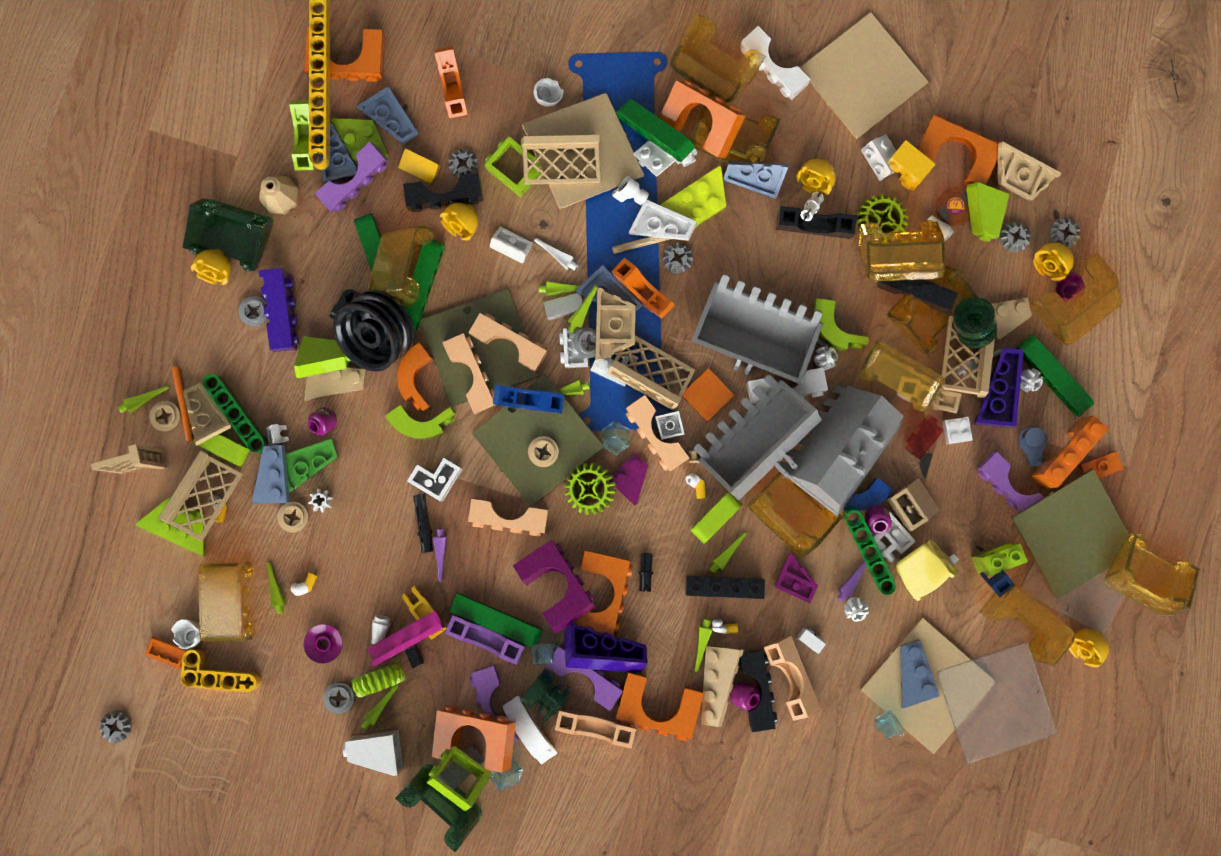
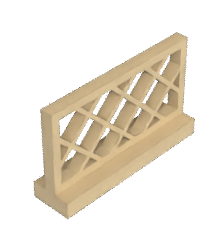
M599 135L523 136L521 147L524 185L600 183ZM551 149L559 155L553 162L544 155ZM567 149H572L578 154L572 162L563 155ZM585 149H594V158L591 161L582 154ZM527 150H535L540 155L534 163L527 157ZM579 156L587 163L582 171L573 164ZM541 157L550 164L544 172L535 165ZM560 157L569 164L563 172L554 164ZM551 166L560 174L556 179H550L545 174ZM570 166L579 173L575 179H569L564 174ZM588 166L595 170V178H588L583 174ZM532 167L541 174L537 180H528V171Z
M955 316L948 317L939 389L976 394L980 398L986 397L989 392L997 320L981 321ZM952 322L960 323L964 329L956 333L952 328ZM974 325L982 326V333L977 336L970 330ZM965 331L973 338L966 344L959 337ZM955 338L962 345L956 351L950 346V341ZM974 341L980 347V350L975 354L968 347ZM962 349H965L971 356L965 361H962L957 355ZM952 356L960 363L953 369L947 363L948 359ZM972 359L978 365L977 369L973 372L966 366V363ZM961 366L968 373L963 379H960L954 372ZM952 374L957 383L954 385L945 384V377ZM971 377L976 383L975 389L968 388L963 381Z
M635 335V342L639 349L630 351V348H627L626 352H623L624 350L618 352L607 373L673 411L682 399L681 397L695 369ZM644 351H652L655 359L647 360ZM640 352L643 361L634 363L632 354ZM628 355L630 364L624 365L618 361L619 358ZM661 361H669L672 368L663 370ZM657 362L659 371L651 373L648 364ZM644 365L647 374L641 375L638 373L636 366ZM683 369L688 372L687 378L680 379L677 370ZM673 371L676 380L667 382L665 373ZM661 374L664 383H655L652 376ZM669 385H678L680 390L678 395L671 392Z
M137 444L128 446V454L91 464L92 470L120 474L143 467L158 470L167 468L162 449Z
M200 451L159 518L163 522L203 541L243 474ZM210 462L217 465L218 473L208 475L207 467ZM232 473L236 477L232 483L225 484L223 475ZM220 476L222 485L211 488L209 478ZM207 480L209 489L198 492L197 483ZM224 489L225 495L223 499L215 501L212 491ZM210 492L212 502L201 505L199 495ZM196 496L198 506L187 509L186 501L188 498ZM213 505L215 511L213 515L204 518L202 508ZM199 509L202 519L191 521L189 512ZM186 513L188 523L179 525L174 522L179 514ZM203 522L204 530L201 535L194 533L192 525Z

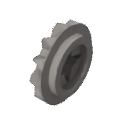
M459 149L452 153L450 159H448L449 170L457 178L475 174L478 170V159L468 149ZM458 159L462 161L468 160L466 164L469 169H467L464 166L459 167L460 163Z
M1061 218L1051 226L1050 238L1052 242H1058L1070 248L1076 245L1081 238V229L1077 226V222L1072 221L1071 218ZM1066 227H1068V233H1070L1071 235L1066 236V238L1064 239V233H1062L1061 231L1065 230Z
M1014 221L1004 226L1001 230L1000 241L1008 251L1020 252L1030 243L1031 234L1028 231V227H1025L1023 223ZM1017 231H1019L1018 237H1020V239H1017L1013 243L1014 237L1011 234H1015Z
M677 243L670 245L664 251L662 259L668 271L680 274L691 267L693 256L691 250L686 245ZM674 251L678 256L683 255L681 264L678 261H672L675 257Z
M258 296L245 298L239 306L240 319L249 326H259L265 323L264 306L267 304L266 301ZM249 306L255 309L259 307L257 310L259 317L254 314L250 316L252 311Z
M588 327L582 328L575 333L576 335L572 340L574 341V349H576L578 355L584 358L595 357L596 330ZM588 339V342L593 345L586 348V344H583L581 341Z
M341 682L331 684L323 694L325 707L335 714L347 712L352 707L355 699L353 690L349 685ZM340 690L341 696L347 699L341 700L338 706L337 699L331 697L338 695Z
M110 712L100 721L99 730L101 731L102 738H105L108 742H121L130 734V719L122 712ZM117 722V727L120 730H116L112 733L113 728L110 727V725H113Z

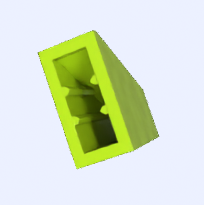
M979 182L967 185L966 191L972 234L978 236L980 240L987 242L991 239L999 238L1010 194Z
M303 336L294 364L296 378L346 369L348 361L351 360L343 353L336 340Z

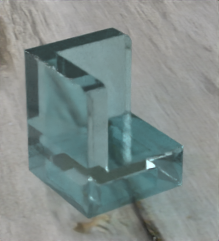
M616 420L602 430L603 448L615 455L624 451L630 446L629 429Z
M559 643L531 645L533 665L554 663L553 647H558Z
M892 710L874 719V726L878 732L882 731L887 739L896 734H899L900 737L904 735V728Z
M512 757L511 769L503 773L491 770L492 776L490 779L501 791L518 784L523 769Z

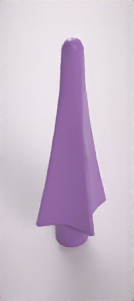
M436 529V536L433 537L439 582L443 581V565L448 537L444 536V529Z
M864 561L838 589L840 594L837 598L840 601L844 602L847 597H852L866 567Z

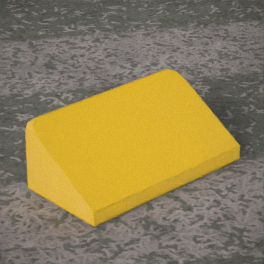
M406 148L398 167L429 184H433L440 170V166L437 163Z

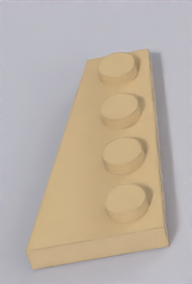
M706 646L702 725L722 726L729 703L727 701L729 693L734 686L732 684L733 679L738 672L739 658L744 650Z

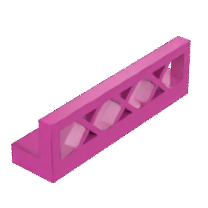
M437 610L367 648L373 659L371 661L372 666L375 667L445 628Z

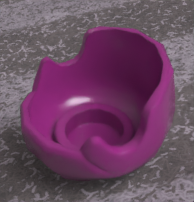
M1072 272L1071 276H1066L1065 279L1060 280L1055 287L1057 298L1067 303L1077 301L1083 296L1085 291L1082 277L1075 272Z

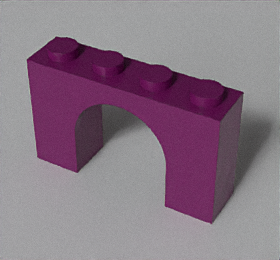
M550 540L514 564L513 567L526 586L548 572H559L565 575L568 588L564 598L542 613L551 629L557 633L568 626L570 621L574 622L595 608L592 603L595 599L589 590L585 592L582 586L585 583L579 574L574 575L572 571L574 566L569 559L565 560L562 556L565 552L560 544L555 545Z

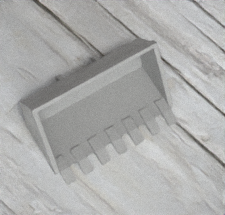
M847 385L846 388L835 386L832 392L838 395L839 398L837 400L827 398L824 401L823 405L831 409L828 413L818 410V414L822 419L820 424L810 431L812 435L809 438L804 437L798 443L803 446L800 451L791 449L787 453L798 468L796 470L792 469L784 461L779 463L790 475L788 478L836 516L842 511L900 429L904 417L882 395L857 389L850 385Z

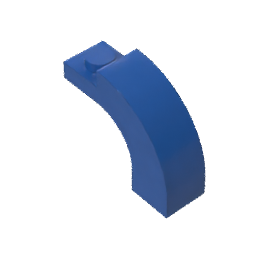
M495 385L493 398L494 405L562 414L564 394Z
M874 478L866 490L859 494H853L843 509L848 506H854L859 511L867 510L871 506L881 504L893 489L879 478Z

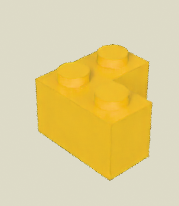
M907 140L888 161L893 171L902 174L898 179L901 181V185L912 191L915 190L936 165Z

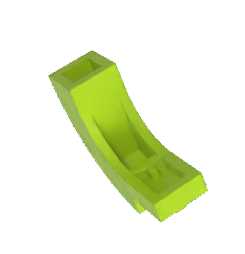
M290 100L289 106L294 126V147L292 151L295 170H314L315 167L309 160V100Z
M820 298L814 300L812 317L815 310L823 313L819 321L823 323L819 336L825 343L843 352L848 349V345H851L850 348L862 349V347L868 345L869 337L847 334L837 327L834 321L836 301Z
M399 405L385 415L389 423L397 431L415 439H431L442 435L445 431L441 426L443 424L445 426L449 425L454 421L453 417L456 416L453 409L449 407L434 419L427 422L415 421L402 405Z

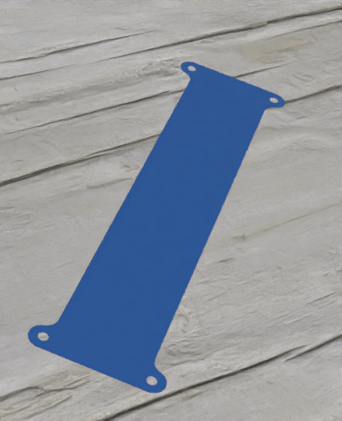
M660 52L576 54L570 58L568 63L570 70L578 74L583 80V101L607 93L615 113L630 98L655 115L654 77L667 66V58L664 54ZM656 58L660 59L661 61L660 65L658 66L654 65L653 63L654 59ZM578 60L582 62L580 68L575 66V62ZM619 119L624 132L627 134L626 137L633 152L649 141ZM640 165L644 177L635 181L639 183L640 189H644L649 193L647 200L657 204V177L646 166L642 167ZM618 187L586 199L588 278L602 265L613 275L611 271L626 258L660 292L658 243L613 254L612 251L613 246L648 238V236L629 234L642 205L636 203L634 198L626 199L624 202L614 198L612 193ZM591 301L588 309L589 328L596 330L597 303ZM642 306L636 312L635 335L660 350L661 318ZM636 342L635 345L629 347L630 351L639 349ZM644 351L647 360L655 359L652 351ZM640 352L633 354L639 357L637 362L643 361ZM612 355L611 359L614 360L616 355ZM596 356L590 358V370L594 364ZM620 357L618 361L621 363L623 358ZM657 362L648 364L651 373L659 371ZM644 365L636 366L638 373L641 375L647 374ZM590 371L591 403L588 409L579 414L583 421L585 417L591 418V423L586 424L591 431L638 429L639 427L635 421L631 423L625 415L628 412L626 408L643 397L644 394L627 384L624 387ZM661 374L652 376L655 383L662 384ZM646 396L656 410L651 420V428L658 429L655 417L675 411Z

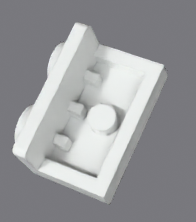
M887 135L870 141L861 149L879 181L895 173L888 161L895 154L896 149Z
M563 328V333H559L560 345H564V352H560L561 364L565 363V368L588 367V358L578 355V352L574 349V341L572 340L576 334L569 332L567 328ZM587 339L585 341H581L583 342V344H586L587 348Z

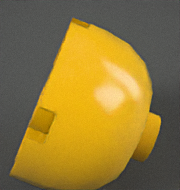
M818 158L805 162L796 175L798 183L801 181L804 190L811 194L819 192L818 196L821 193L829 194L836 181L833 166L827 160Z
M450 204L440 214V217L443 218L441 223L445 229L455 237L456 233L463 236L461 240H469L478 228V217L475 209L469 204Z
M1050 242L1043 245L1035 253V258L1033 259L1036 270L1043 276L1046 273L1051 277L1050 280L1054 281L1065 279L1074 265V256L1071 250L1058 242Z
M203 250L193 260L191 270L192 272L195 270L197 272L196 276L208 283L217 284V281L222 282V285H225L231 274V263L221 250Z
M1090 628L1080 629L1070 637L1067 643L1069 651L1077 659L1080 656L1085 660L1083 663L1091 667L1101 666L1109 655L1108 641L1099 630Z

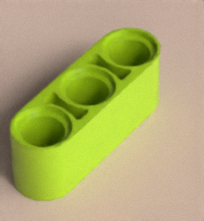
M218 434L198 445L242 467L250 452L247 447L222 434Z
M728 491L690 531L705 544L743 504Z

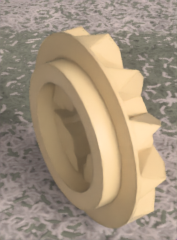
M161 401L155 404L149 415L152 426L159 431H171L177 427L178 422L181 420L177 405L169 401ZM164 411L168 414H172L170 415V417H168L167 422L164 419H158L164 415Z
M537 437L530 443L528 455L533 464L539 467H548L558 459L559 449L557 443L550 437ZM548 444L547 451L551 454V456L544 455L540 460L541 452H539V450H537L536 448L543 449L544 446Z
M288 502L280 508L277 520L283 530L294 533L304 529L308 523L309 513L302 504ZM296 510V516L300 520H294L292 523L291 518L286 516V514H293Z

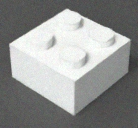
M679 411L655 417L661 441L685 434Z
M969 417L942 421L946 445L973 440Z
M802 628L796 638L819 654L826 645L824 643L825 640L818 635L815 636V632L811 629Z

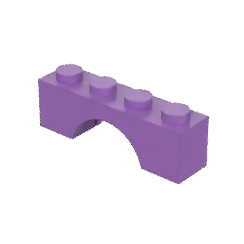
M369 142L356 154L358 170L351 181L345 184H336L328 181L315 193L329 211L340 212L343 210L350 198L354 199L360 193L359 190L363 186H368L374 180L373 177L377 173H381L387 168L386 164L390 161L375 144Z
M992 452L976 468L980 472L978 475L984 481H989L993 485L992 489L998 495H1003L1007 499L1006 503L1011 508H1016L1021 512L1044 498L1040 493L1022 495L1016 492L1008 479L1011 465L998 452Z
M456 614L452 615L445 631L447 635L486 649L516 665L526 646Z
M559 645L546 664L547 668L560 677L571 672H580L588 676L595 688L594 700L609 711L623 692L622 684L614 678L610 681L605 677L606 673L602 670L567 668L565 666V645L563 647Z
M494 664L473 671L470 682L472 688H476L478 693L476 696L478 707L482 706L484 713H490L491 717L497 718L499 715L494 711L491 700L493 691L501 684V680ZM515 732L514 742H517L519 737Z

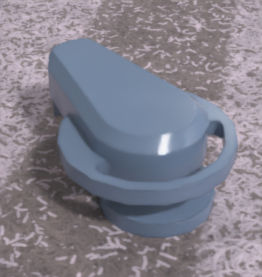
M1034 426L1027 427L1021 431L1018 443L1026 454L1028 464L1031 467H1038L1043 464V451L1047 446L1048 439L1042 429Z

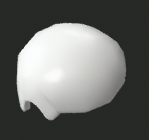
M550 78L540 79L535 84L533 91L536 101L545 107L556 105L562 99L564 93L558 81Z
M181 619L176 621L171 629L174 633L173 641L181 649L190 650L198 646L201 641L202 628L196 621Z

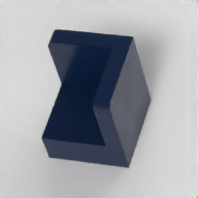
M1004 570L995 574L990 579L984 572L980 573L987 585L999 598L1015 586Z

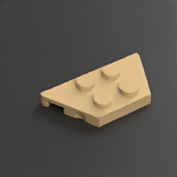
M998 143V185L1028 201L1033 200L1039 195L1040 191L1049 186L1053 179L1061 175V172L1007 143Z
M598 288L596 362L635 345L636 306L616 295L605 292L602 288Z

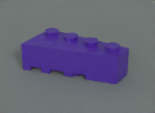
M282 268L258 270L259 277H263L264 280L261 293L267 301V304L264 306V314L266 319L270 321V323L266 324L269 348L273 352L297 350L299 336L295 332V326H297L298 321L293 307H296L295 296H292L294 279Z
M1003 348L1000 351L990 378L989 392L982 400L974 425L1003 428L1016 427L1024 350Z
M571 621L564 631L565 666L567 668L641 673L648 664L647 647L644 644L625 638L619 639L606 632L604 634L593 631V628L577 626V623Z

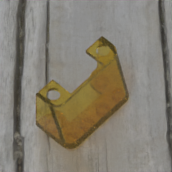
M251 562L200 565L199 635L201 642H245L252 640L255 627L250 621L246 620L249 617V607L246 606L249 588L246 586V582H249L250 578H253L254 575Z

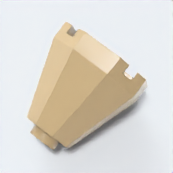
M270 175L261 181L259 201L269 213L286 215L290 212V209L298 205L300 190L288 176Z

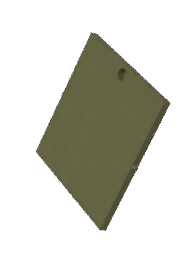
M509 289L421 319L435 360L434 365L438 368L451 407L468 402L466 394L473 385V373L466 364L452 362L442 342L462 333L465 334L466 338L469 337L470 334L468 332L480 313L492 315L496 318L495 322L500 325L502 322L512 327L511 331L516 334L519 332L526 334ZM470 336L474 345L471 348L473 354H478L482 363L479 365L481 372H486L490 381L487 382L489 390L493 388L495 391V385L511 387L540 377L538 371L535 373L519 363V351L513 342L507 339H496L486 345Z
M545 374L526 388V390L561 394ZM565 398L562 414L505 406L472 433L499 466L500 471L507 476L530 506H533L566 479L572 470H576L577 466L583 465L604 447L576 413V409L572 408ZM537 437H550L557 443L559 449L558 459L548 467H539L533 464L529 458V445ZM546 444V446H544L543 449L536 448L537 450H539V452H541L540 460L544 455L551 456V454L547 451L548 444Z
M1090 469L1059 489L1051 491L1049 495L1011 517L1056 599L1063 597L1092 578L1098 577L1100 573L1138 551L1094 469Z

